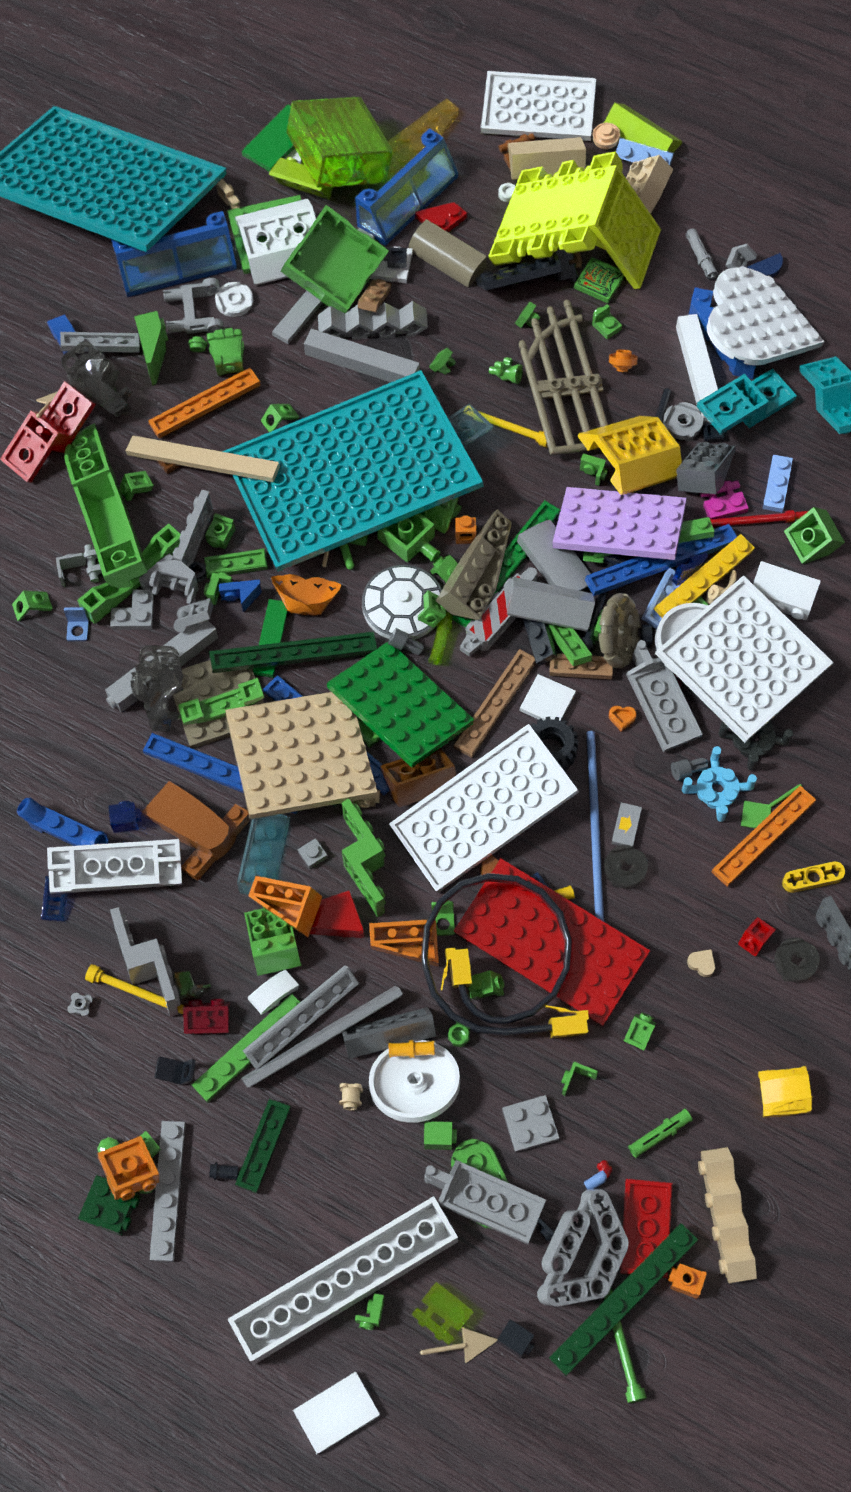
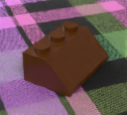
M441 748L413 768L403 759L380 766L391 797L398 807L408 806L413 802L426 798L456 776L454 764Z

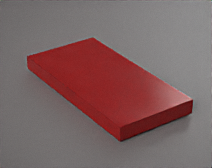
M634 1179L625 1180L623 1229L628 1238L629 1245L620 1265V1274L630 1275L669 1236L672 1183ZM668 1272L664 1275L663 1278L668 1277Z

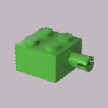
M420 513L377 531L378 540L407 563L418 552L425 555L431 562H434L440 555V551L429 544L435 537L434 524Z

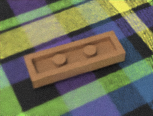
M382 279L372 280L359 299L358 308L377 312L391 290V283H387Z
M557 654L558 657L550 660L549 676L612 679L613 667L605 661L603 656H592V661L577 666H572L564 654Z

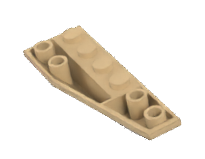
M660 155L633 162L626 177L649 213L652 212L660 199L673 171L672 167Z

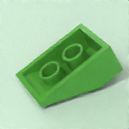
M157 311L134 316L152 386L157 383L166 352L165 341H168L163 318L159 319Z

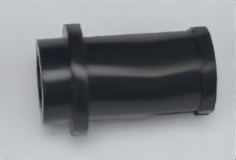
M218 1162L210 1164L209 1178H214V1181H216V1178L237 1181L238 1165H219Z

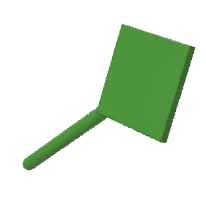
M802 784L797 785L769 805L744 801L741 826L756 828L770 815L773 806L790 796L799 786L802 787Z

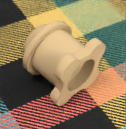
M341 1083L342 1100L339 1101V1104L345 1110H357V1107L362 1105L360 1101V1093L363 1092L362 1085Z

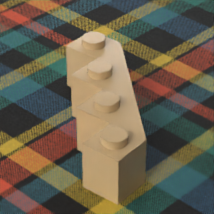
M728 1147L701 1151V1161H698L700 1175L704 1177L707 1191L705 1201L707 1208L711 1210L714 1224L712 1234L714 1241H717L721 1257V1260H719L720 1272L726 1275L728 1283L757 1279L755 1257L749 1246L748 1225L742 1213L741 1192L735 1181L732 1155Z

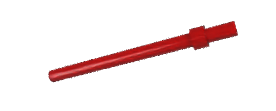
M789 510L778 514L710 519L713 527H722L727 524L733 526L779 521L791 523L800 519L808 511L794 512V510Z

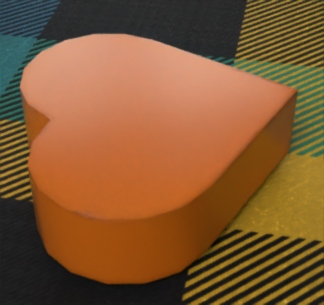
M613 706L609 711L610 721L621 732L635 721L637 715L632 707L622 708L621 706Z

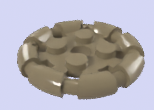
M622 593L613 595L607 601V606L602 611L599 623L601 625V634H599L601 652L604 653L605 661L614 668H623L632 661V655L640 641V636H638V628H641L639 611L635 609L636 603L629 595Z

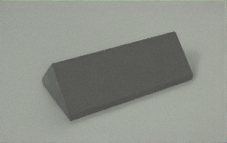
M428 1007L351 1026L342 1032L349 1059L389 1049V1043H408L409 1040L416 1042L436 1037L433 1016Z

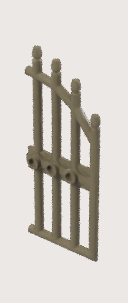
M569 300L564 301V308L567 314L566 319L558 321L553 307L547 308L551 325L543 332L537 318L531 320L536 339L529 351L525 341H519V349L521 350V356L550 455L588 451L583 443L575 444L562 402V396L572 395L583 432L589 431L590 427L580 394H591L600 427L608 425L598 393L603 392V383L599 374L592 373L577 324L582 322V315L575 316ZM570 325L585 375L574 376L560 328ZM552 333L554 334L566 378L556 379L544 341ZM538 349L548 380L537 381L531 361ZM542 399H554L567 443L566 446L556 447Z

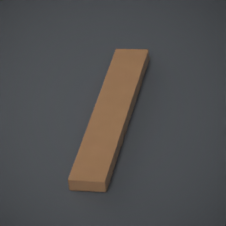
M521 649L518 650L473 716V725L464 730L454 744L456 750L470 758L474 756L536 664L533 656Z

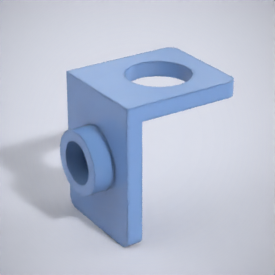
M64 608L68 621L67 641H87L89 619L85 608ZM75 627L83 628V633L80 636L72 634V630Z

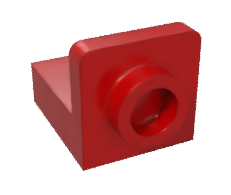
M757 917L745 930L738 945L753 956H757L776 929Z

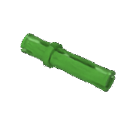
M684 1108L672 1118L664 1119L663 1124L629 1145L628 1148L632 1155L637 1158L668 1136L676 1135L677 1130L692 1122L693 1119ZM676 1121L678 1122L676 1125H674L667 1131L663 1132L664 1129H666ZM655 1135H658V1137H656L646 1145H643V1143H645Z

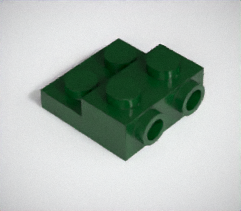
M96 1175L78 1220L122 1236L123 1232L127 1231L130 1227L132 1210H136L140 1203V1192H135V1195L129 1200L123 1201L121 1198L115 1200L107 1179Z

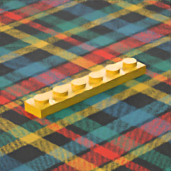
M740 534L657 604L654 610L663 618L672 608L681 604L695 602L711 586L716 584L750 555L755 547Z

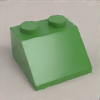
M813 507L784 531L802 564L830 555L845 543L827 510Z

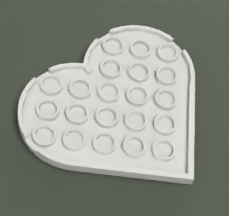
M744 266L727 269L718 276L715 282V289L713 290L718 306L713 309L708 318L707 332L713 344L723 354L731 359L735 357L739 360H744V364L763 365L822 347L824 340L774 282L772 277Z

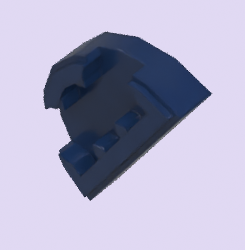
M778 253L747 268L773 278L779 273L783 258L781 253Z

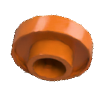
M620 349L616 350V353L609 355V363L613 364V367L617 368L619 372H627L632 366L637 365L638 357L632 354L630 350Z

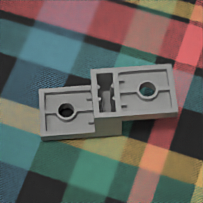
M119 907L111 909L114 928L131 984L134 985L158 977L169 1016L178 1015L177 1006H181L176 985H174L173 975L166 959L164 946H159L157 939L134 945L126 915H121Z

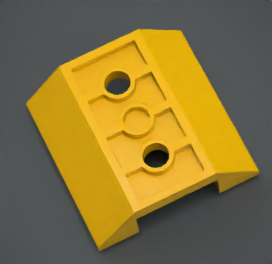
M638 416L579 433L578 435L588 451L600 448L616 471L610 481L620 495L677 478V468L682 463L680 446L658 417Z

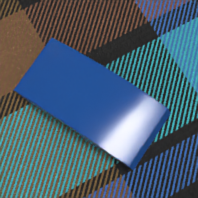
M65 315L47 321L60 347V332H75ZM63 351L64 355L67 354V353L72 352V351Z

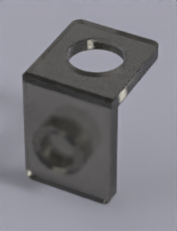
M189 971L174 972L172 974L181 1001L199 999L212 988L211 984L195 986Z

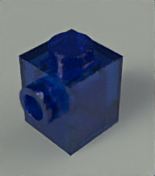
M121 801L118 804L108 806L110 826L113 833L139 829L138 822L142 821L141 810L136 808L134 802Z

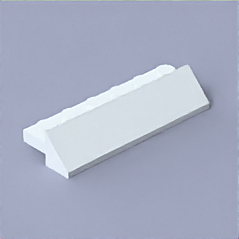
M179 839L47 848L50 894L182 885Z

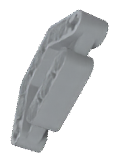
M588 1189L584 1191L578 1209L568 1210L563 1214L542 1259V1268L548 1274L537 1294L542 1304L563 1306L602 1298L608 1294L626 1254L629 1242L606 1191L602 1189ZM575 1215L578 1218L577 1226H574L573 1218ZM604 1216L607 1219V1224L605 1227L602 1224V1219ZM589 1225H591L598 1245L584 1276L563 1280L564 1275L570 1270ZM565 1237L568 1238L569 1242L567 1248L563 1245ZM613 1238H615L617 1242L615 1248L612 1247ZM555 1259H557L559 1262V1266L556 1270L553 1267V1262ZM604 1259L607 1262V1267L605 1270H603L602 1268V1262L604 1261ZM594 1281L597 1283V1290L595 1292L592 1289ZM573 1285L576 1288V1293L574 1296H572L571 1294V1288ZM554 1291L559 1292L560 1294L550 1297V1294H552Z

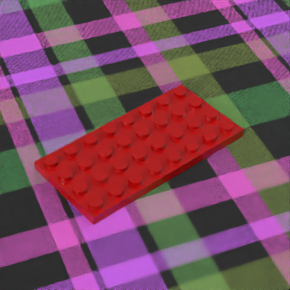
M500 858L491 873L519 876L544 889L563 911L572 938L570 971L556 997L577 1011L588 1010V1017L599 1025L604 1026L649 955L650 950ZM485 882L453 932L551 993L563 969L564 939L556 916L539 896L516 884Z

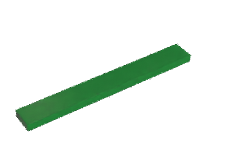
M544 500L505 549L495 593L503 588L505 582L511 578L527 557V554L517 542L518 535L544 521L551 520L554 523L560 515L561 510ZM452 616V620L465 628L470 621H475V619L462 616Z

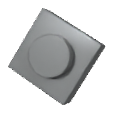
M316 838L297 849L309 869L328 858Z

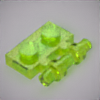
M436 1282L422 1299V1303L428 1309L422 1312L417 1307L413 1311L412 1316L418 1320L417 1323L422 1327L426 1326L432 1331L436 1339L439 1341L443 1340L446 1344L450 1345L454 1337L447 1331L452 1326L459 1332L474 1312ZM434 1313L445 1320L442 1326L431 1319Z

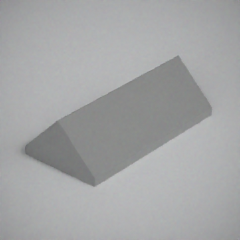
M512 577L507 615L587 632L595 600L592 593Z

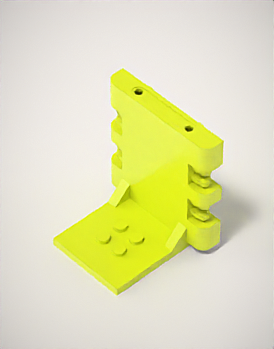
M615 151L594 156L591 165L587 166L585 170L583 167L579 168L574 160L562 162L559 172L554 173V176L551 173L547 174L542 166L522 170L488 258L495 266L520 262L521 258L526 256L527 253L528 255H533L535 259L551 257L558 248L570 254L593 250L597 246L608 252L634 289L641 288L661 229L623 175L622 161Z

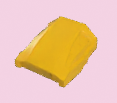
M806 1066L758 1072L763 1102V1118L785 1117L810 1113L812 1111L811 1089Z

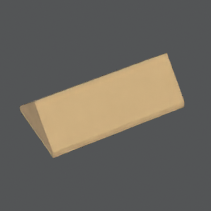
M581 137L508 143L512 180H518L522 170L541 166L547 174L559 172L562 162L574 160L579 168L583 167L585 170L586 148Z

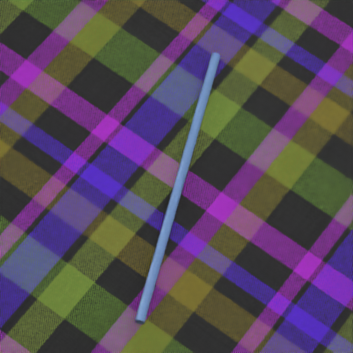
M588 731L586 734L595 917L604 922L595 732Z

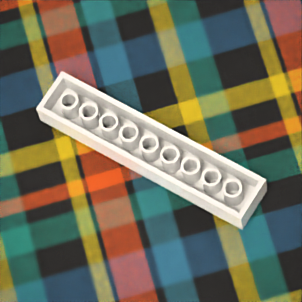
M433 1196L228 1318V1321L252 1365H255L456 1244L458 1236Z

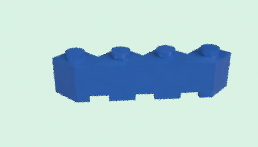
M695 287L689 315L697 314L704 338L714 346V351L722 361L727 363L731 373L739 377L745 374L749 379H753L756 365L744 364V360H739L735 357L734 359L729 358L711 341L707 332L708 318L714 307H711L713 291Z

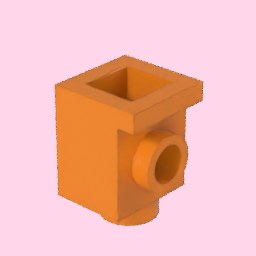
M462 516L461 518H455L456 544H471L476 537V517ZM460 534H472V536H460Z
M679 1263L677 1269L672 1267L668 1281L672 1282L670 1289L697 1299L700 1296L707 1272H701ZM683 1276H690L691 1282H684Z

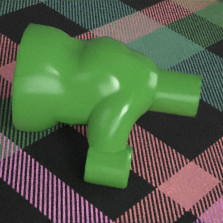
M506 357L503 362L497 361L494 363V367L490 366L489 374L496 375L503 381L510 380L514 384H519L523 374V366L521 364L511 366L513 359Z

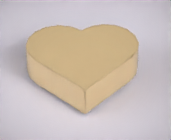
M704 950L691 953L687 959L688 967L698 971L703 977L711 976L715 970L712 951Z

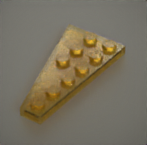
M446 98L366 156V163L389 182L426 147L421 142L422 135L430 128L442 136L458 116L459 108ZM409 181L398 190L402 195L406 190V186L410 183Z

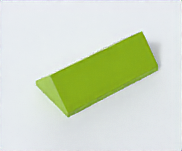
M614 103L604 122L616 125L620 131V138L673 153L682 144L680 139L625 104Z

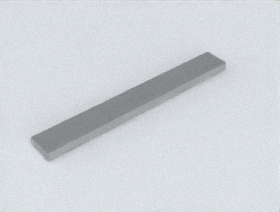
M361 228L358 229L360 232L367 234L375 240L374 235L370 234L369 232ZM306 291L272 331V335L289 344L323 302Z
M396 986L390 988L265 1063L260 1068L241 1078L247 1087H252L403 995L400 988Z

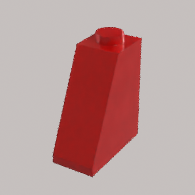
M350 891L321 900L309 934L353 938L364 937V930Z

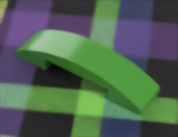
M256 678L238 684V689L199 701L197 698L179 704L178 707L184 725L219 719L226 716L225 710L251 706L262 700L264 695L259 679Z

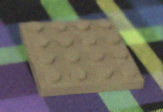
M209 660L166 674L190 748L193 749L229 737L230 731L227 718L225 716L212 721L184 725L178 705L197 698L199 701L238 689V684L255 679L252 669L212 673ZM262 699L253 705L263 704L264 701Z

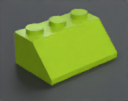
M287 157V159L280 158L269 172V175L278 184L328 200L336 178L330 177L331 173L327 176L315 169L313 164L305 162L303 165L291 157Z

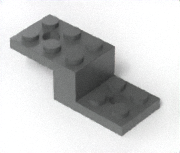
M829 896L822 900L816 912V920L820 927H824L829 943L835 946L839 952L838 957L841 963L851 970V929L833 898Z

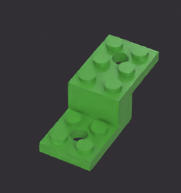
M350 799L342 802L343 817L358 841L342 850L343 864L375 915L379 917L385 913V894L380 886L376 887L372 881L374 878L371 873L384 866L385 853L383 850L385 847L380 838L375 839L373 836V828L368 821L364 822L360 816L362 812L356 803L353 805Z

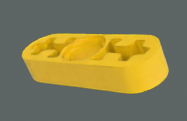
M829 862L789 871L785 874L782 885L787 892L795 893L836 884L843 879L845 868L839 862ZM833 868L836 872L839 871L837 877H835L834 874L828 873H830ZM815 872L819 875L820 880L812 882L808 879V874ZM803 875V880L798 881L795 886L792 883H788L790 878L796 881L800 880Z

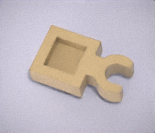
M221 179L216 184L218 195L231 209L240 208L238 205L240 201L233 195L234 190L232 186L226 184Z

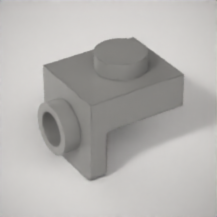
M748 244L734 247L725 266L728 269L740 266L746 267L748 261L756 259L757 254Z

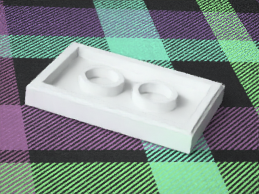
M356 1372L293 1410L317 1455L380 1416Z

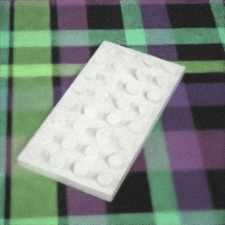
M528 724L389 823V825L435 891L439 893L579 791Z

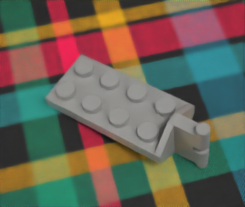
M640 640L632 655V661L635 662L636 667L628 671L626 675L662 751L666 752L702 737L703 734L673 672L664 665L660 658L652 659L646 647V642Z
M457 1160L450 1174L436 1169L432 1165L427 1166L424 1181L443 1189L438 1200L440 1206L528 1245L546 1201L545 1199Z

